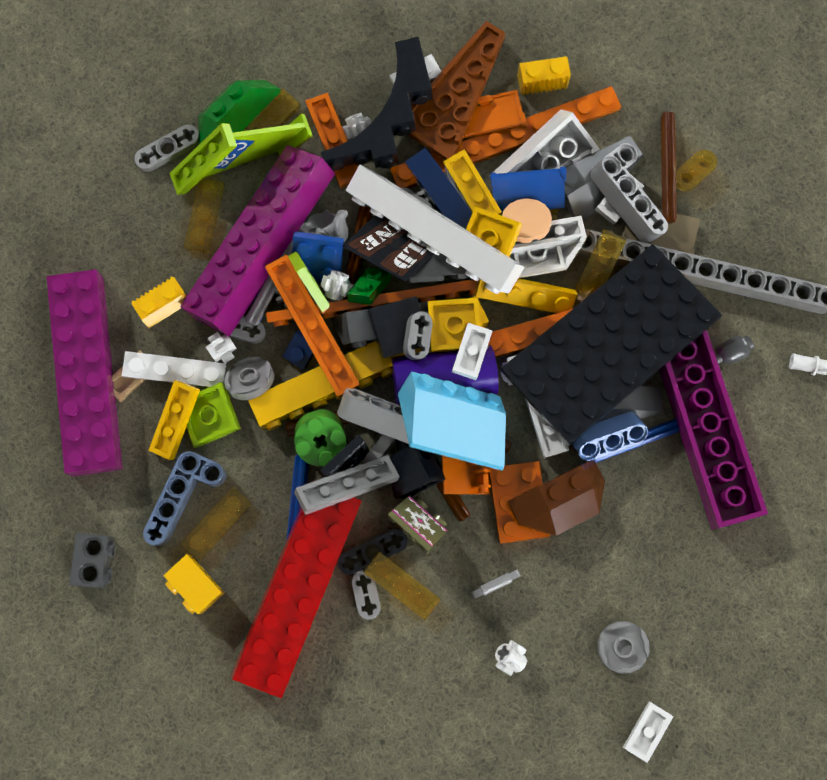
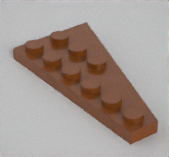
M486 21L432 81L433 99L421 105H411L416 131L411 132L408 136L443 160H447L455 155L459 149L506 38L504 31Z

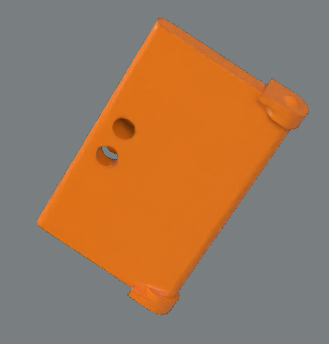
M514 90L480 97L463 138L518 126H527L518 91Z

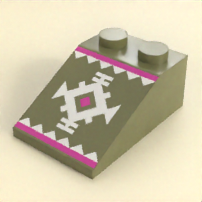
M409 496L388 514L389 521L405 533L425 554H428L448 532L445 528L447 523L437 514L434 516L430 515L426 511L428 506L420 498L416 497L413 499Z

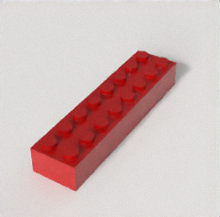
M353 497L307 515L304 514L300 507L232 671V680L282 699L362 502L361 500Z

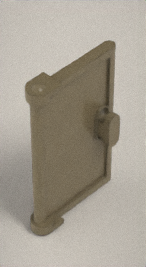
M677 213L675 223H668L666 233L649 244L694 254V244L700 219ZM626 224L621 237L641 242Z

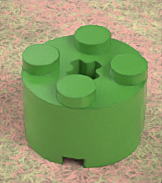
M319 409L308 412L296 424V452L302 460L310 465L324 467L346 447L344 426L340 418L331 411ZM325 436V439L316 440V437Z

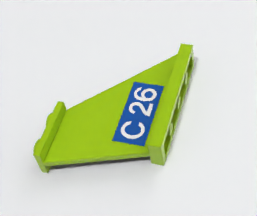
M300 114L289 125L232 133L230 124L221 123L170 172L177 195H184L205 177L278 152L280 156L287 145L298 149L313 135L305 114Z

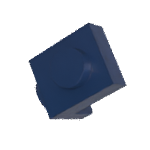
M300 330L295 333L282 357L301 370H304L314 354Z

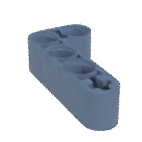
M194 452L182 453L177 459L144 528L143 537L145 541L154 546L166 545L172 537L197 482L200 481L212 487L221 486L227 477L225 469L218 463ZM195 458L196 467L193 470L187 471L185 468L187 460ZM214 468L219 469V477L215 481H209V471ZM184 481L185 490L181 494H176L174 491L176 483ZM172 504L174 513L166 518L163 515V509L165 506ZM158 519L167 522L168 526L158 523ZM153 531H159L162 537L155 539V536L152 535Z

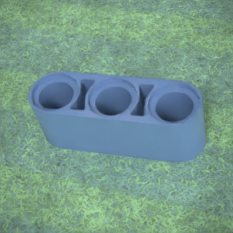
M626 412L596 423L574 441L572 445L581 459L590 461L641 443L646 439L648 429L636 413Z

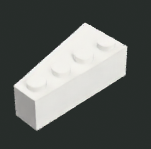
M561 109L494 172L499 174L567 167L582 160L584 156L590 153L593 154L600 149L573 112Z

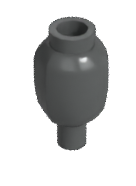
M738 335L728 339L720 345L717 354H715L718 364H733L745 359L750 355V350L754 349L753 341L749 336L742 337Z

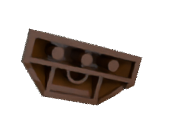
M590 460L507 501L518 525L557 536L600 513L605 480L596 462Z

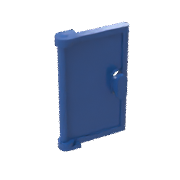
M566 167L499 174L495 172L490 173L493 198L502 213L510 203L527 198L542 202L548 209L565 208Z

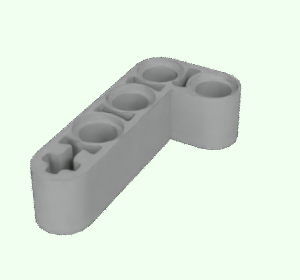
M624 143L592 168L590 175L593 182L641 242L649 244L666 233L668 223L627 171V168L637 160L638 154L631 144Z
M345 389L337 411L339 417L409 444L400 405L357 389Z

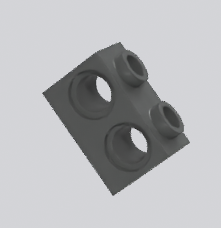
M76 533L69 585L106 588L107 583L109 584L112 579V568H109L110 557L113 558L116 551V543L113 542V537ZM98 541L101 545V550L97 555H93L91 546L94 542ZM95 567L97 577L95 580L90 581L87 577V572L90 568Z

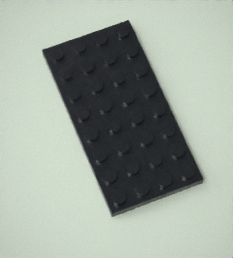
M652 244L501 368V372L561 439L570 446L720 320L722 314Z

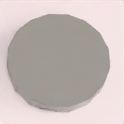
M247 357L235 363V367L231 371L230 369L227 371L224 379L225 387L233 398L251 400L268 391L273 384L275 375L268 361L266 362L260 357Z
M616 621L607 625L600 633L597 641V652L602 663L608 669L620 674L632 673L639 670L646 662L650 653L649 640L645 632L637 625L628 621Z

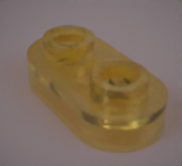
M700 150L677 170L676 187L686 192L697 187L716 168L717 158L715 154L709 150ZM699 162H704L706 167H701ZM682 178H688L689 183L683 182Z

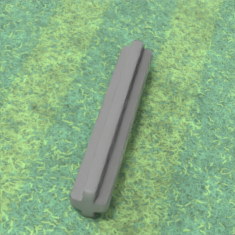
M293 240L283 253L282 257L285 255L289 256L290 254H292ZM270 276L261 287L245 318V321L253 326L259 324L277 289Z

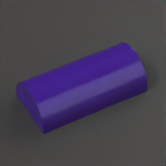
M487 346L477 380L452 373L458 351L428 353L419 360H410L406 356L392 357L396 404L400 405L398 393L411 371L497 395L499 388L498 370L492 346Z

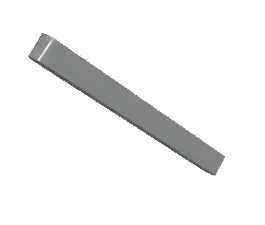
M585 229L586 241L590 247H581L576 256L625 267L633 260L627 256V251H633L638 256L652 244ZM602 246H610L613 249V253H606ZM656 246L674 266L675 262H680L684 265L685 270L679 271L692 284L818 314L827 313V305L821 300V296L827 298L826 285ZM699 268H705L709 276H703ZM723 273L729 274L733 282L726 281ZM748 279L754 280L757 288L751 287L748 284ZM772 285H777L781 290V294L776 293ZM797 290L804 294L805 299L798 297Z

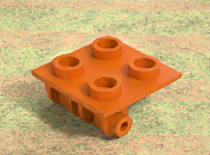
M441 455L442 472L446 479L443 481V494H490L489 467Z

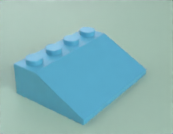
M411 371L398 393L409 446L503 470L505 464L506 412L501 397L494 393L482 392L472 387H464L448 380L443 381L427 374Z

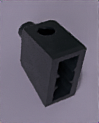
M395 439L399 452L389 457L400 476L398 481L391 483L395 499L413 497L446 480L432 452L412 448L408 443Z

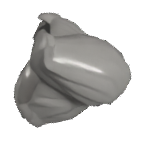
M326 209L322 213H315L309 216L307 222L302 224L298 232L344 238L345 243L348 239L349 230L345 220L348 212L346 210H339L335 215L329 213Z

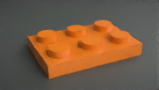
M539 461L505 465L503 470L489 468L499 544L551 537L550 534L518 525L507 501L542 484Z

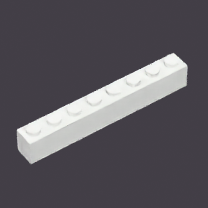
M359 165L345 190L353 195L352 200L361 206L367 204L371 207L370 212L380 218L387 217L390 219L389 225L400 231L402 228L409 232L407 236L418 243L422 240L428 244L426 249L438 256L442 253L447 257L445 261L456 268L462 266L467 270L465 272L467 276L476 281H479V279L487 283L485 287L495 294H499V292L509 294L525 268L370 168Z

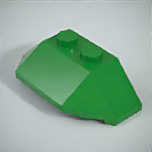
M237 80L231 82L198 115L199 144L221 123L230 124L232 133L243 131L281 90L266 80Z

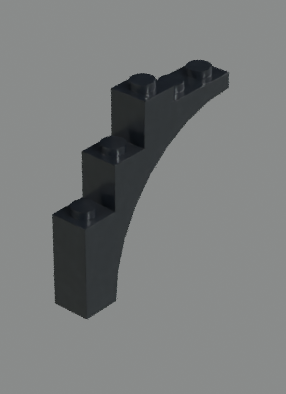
M419 37L395 42L397 54L395 82L383 110L374 121L356 137L337 147L321 152L322 158L333 171L341 170L344 166L352 164L363 165L369 160L374 161L375 168H389L395 163H399L393 136H406L416 131L411 105H421L433 99L432 87Z

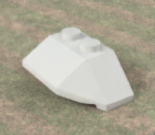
M582 216L553 220L550 231L540 240L535 239L531 243L515 242L510 258L525 267L519 278L567 270L587 239Z

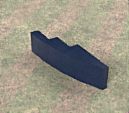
M424 148L406 160L405 164L438 212L466 229L472 212L428 150Z

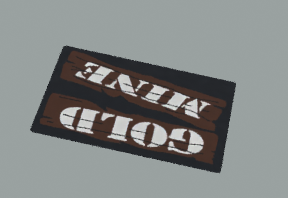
M375 215L343 247L406 282L434 253L426 249L428 244L422 240L418 243L407 236L409 232L402 228L400 231L389 225L390 219L387 217L380 218Z

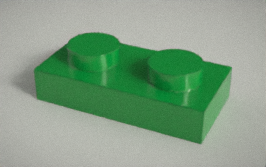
M368 268L347 292L348 302L371 305L392 280L391 273L379 268Z

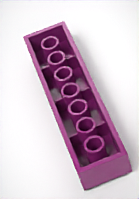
M289 145L285 147L180 307L195 320L228 337L231 335L269 277L265 266L282 257L293 240L294 232H298L334 177V171L322 157Z
M96 269L46 276L64 473L74 477L123 470L116 397L114 396V382L112 380L113 367L104 277Z
M706 330L659 371L675 420L677 421V426L679 427V433L710 528L715 530L767 515L768 511Z

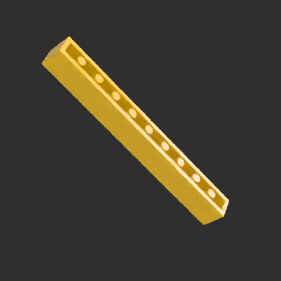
M479 302L480 325L486 328L488 327L489 320ZM377 340L344 355L360 383V389L373 383L372 380L379 376L387 378L393 375L391 358L405 356L404 353L382 359ZM421 348L415 349V354L421 352ZM319 366L270 388L261 396L248 401L261 429L267 428L270 431L281 426V421L287 418L291 420L298 419L305 414V410L311 407L314 410L322 408L328 404L327 400L333 397L341 399L342 396L340 398L336 396L323 370Z

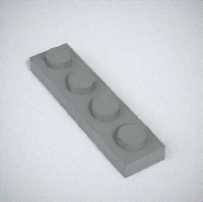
M387 455L297 487L294 494L304 514L307 515L396 482L400 476Z

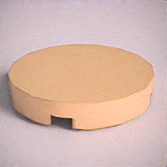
M534 199L516 200L510 203L502 214L504 217L523 224L516 242L531 243L532 240H540L548 234L552 224L550 210L545 204Z

